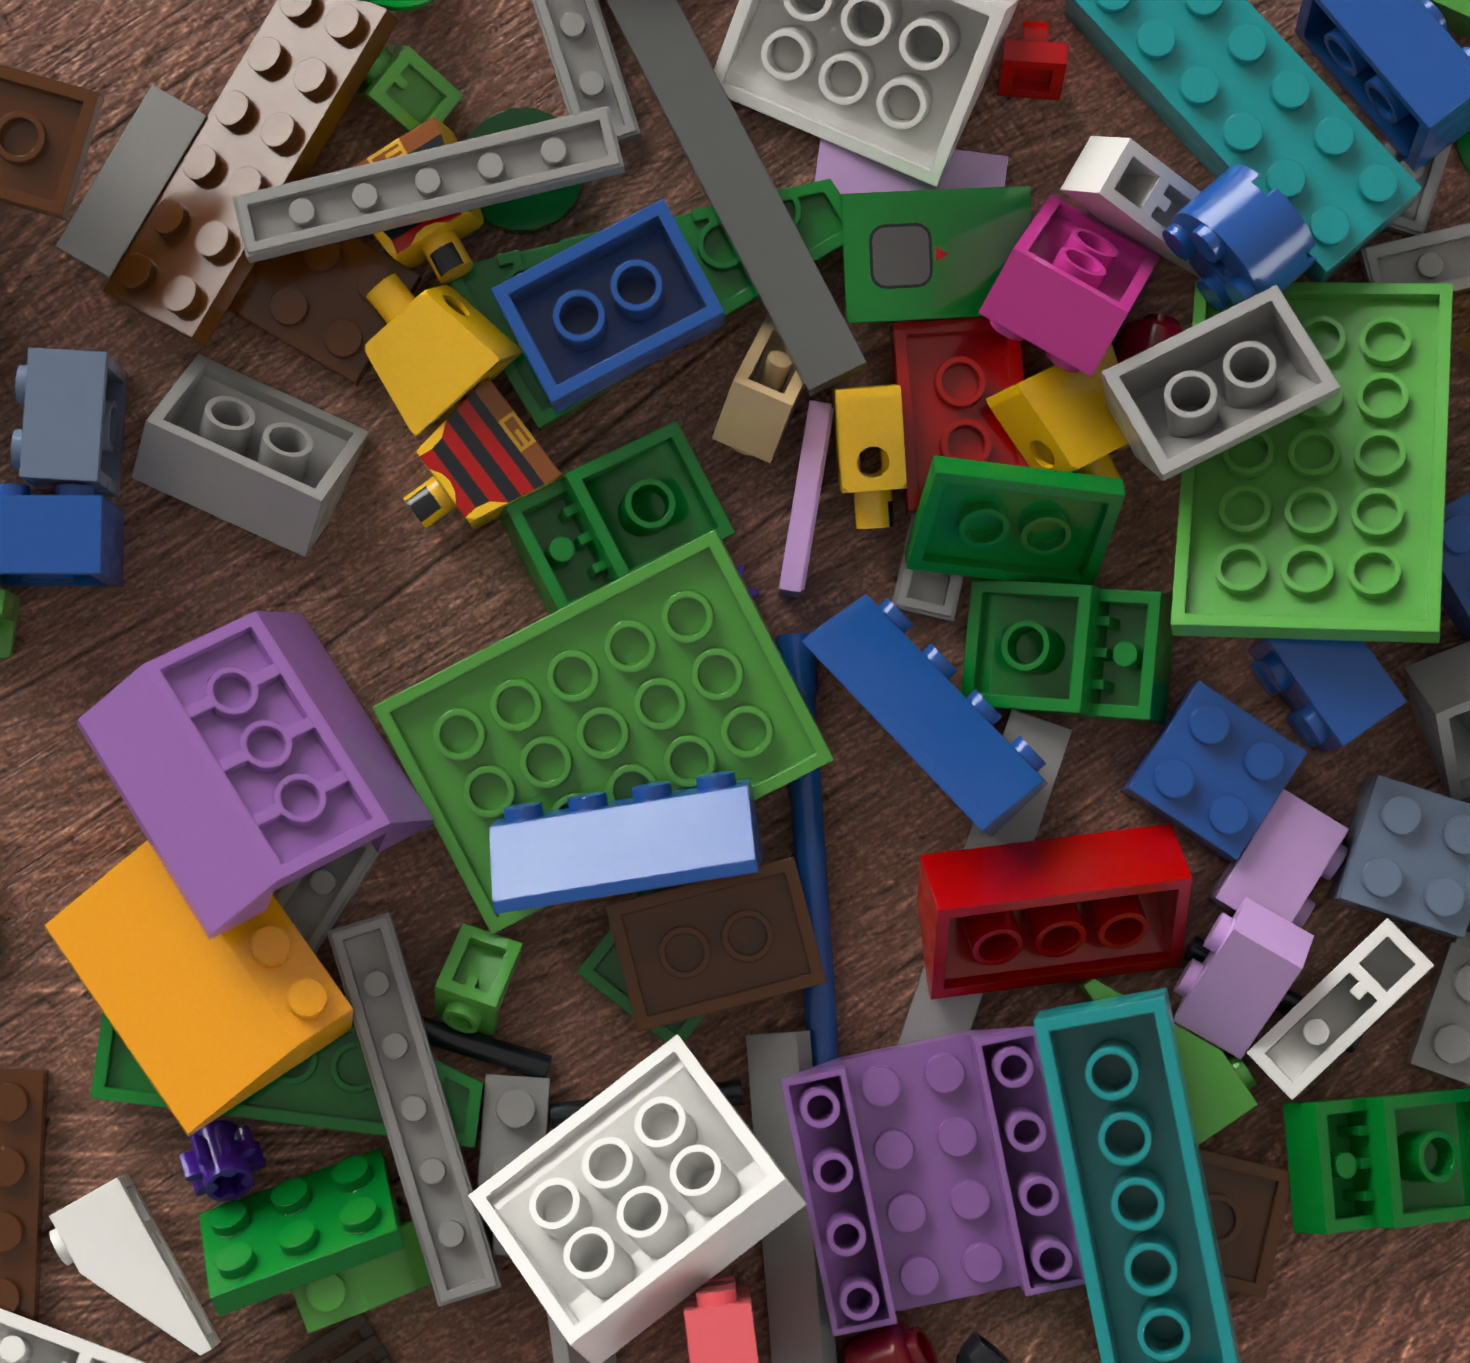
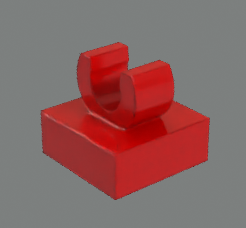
M1023 20L1022 39H1004L998 74L997 96L1060 100L1067 67L1068 43L1048 42V22Z

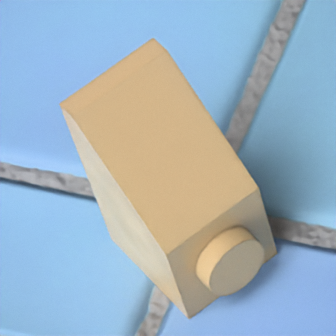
M768 315L733 379L712 439L732 447L743 455L754 456L771 463L789 426L805 386Z

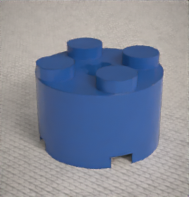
M1238 164L1229 167L1172 217L1171 225L1162 233L1169 249L1180 259L1190 261L1189 264L1201 278L1197 281L1199 292L1211 306L1219 311L1225 309L1229 304L1235 306L1275 285L1278 286L1281 292L1284 291L1316 262V257L1307 256V253L1315 247L1313 236L1293 204L1277 188L1266 195L1252 183L1260 174L1249 167Z

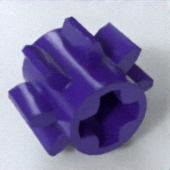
M226 1120L210 1122L190 1136L194 1151L180 1154L186 1181H192L195 1194L197 1196L207 1194L208 1197L216 1201H231L245 1195L255 1185L251 1171L266 1167L260 1143L253 1140L250 1127L245 1125L238 1128L236 1124Z

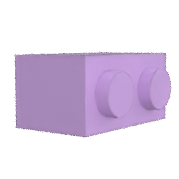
M1283 789L1239 858L1229 862L1207 899L1234 915L1245 897H1248L1302 928L1315 906V902L1308 899L1320 876L1329 881L1342 864L1348 852V848L1342 845L1341 842L1349 829Z
M1245 897L1233 917L1222 912L1214 923L1203 945L1210 950L1203 963L1192 958L1181 974L1173 991L1182 996L1173 1019L1174 1022L1241 1060L1302 971L1314 935Z

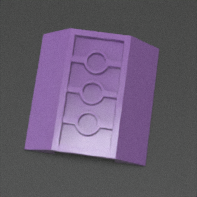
M254 611L148 661L137 668L82 715L77 722V726L209 940L266 911L273 892L282 886L370 841L379 853L431 826L434 822V818L302 613Z
M1035 1026L968 1030L842 1056L780 1079L833 1337L896 1324L895 1312L1017 1286L1021 1287L1025 1296H1031L1086 1284Z

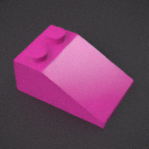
M1051 194L1013 248L978 313L990 319L991 326L1003 336L1017 341L1025 339L1045 350L1049 360L1058 367L1074 373L1082 371L1092 377L1161 255L1056 195Z

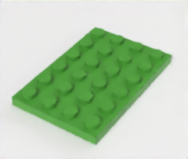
M1195 281L1192 327L1233 307L1229 304L1222 311L1215 309L1199 292L1197 281ZM1293 282L1282 291V294L1338 382L1340 393L1181 473L1171 611L1172 636L1440 643L1453 283Z
M717 529L700 536L372 707L416 792L434 818L433 824L491 934L547 907L543 906L499 914L494 913L489 827L497 819L505 818L504 808L530 802H542L544 812L569 808L567 798L601 791L606 792L608 802L633 798L632 787L661 781H670L672 791L697 787L696 777L722 771H734L736 781L751 779L754 800H757L835 759Z

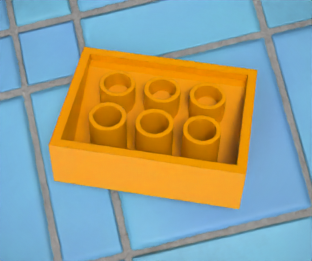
M148 840L45 924V929L188 1137L352 1029V1006L273 894L266 911L209 940Z

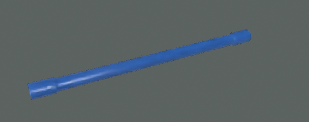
M810 633L778 635L777 647L817 722L816 656L802 642ZM820 767L790 782L794 859L827 983L803 989L806 1031L810 1030L813 1067L839 1058Z

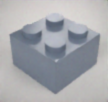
M28 348L27 365H19L15 382L16 400L18 404H24L22 429H15L12 434L11 463L13 468H19V477L44 494H55L56 485L83 484L94 486L95 493L105 494L106 497L120 498L128 372L107 352Z
M1381 775L1364 778L1344 842L1348 852L1334 874L1327 899L1446 938H1465L1470 921V804Z

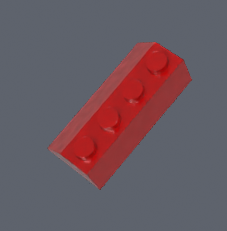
M1172 824L920 855L917 904L928 992L931 1000L1180 967L1193 878Z

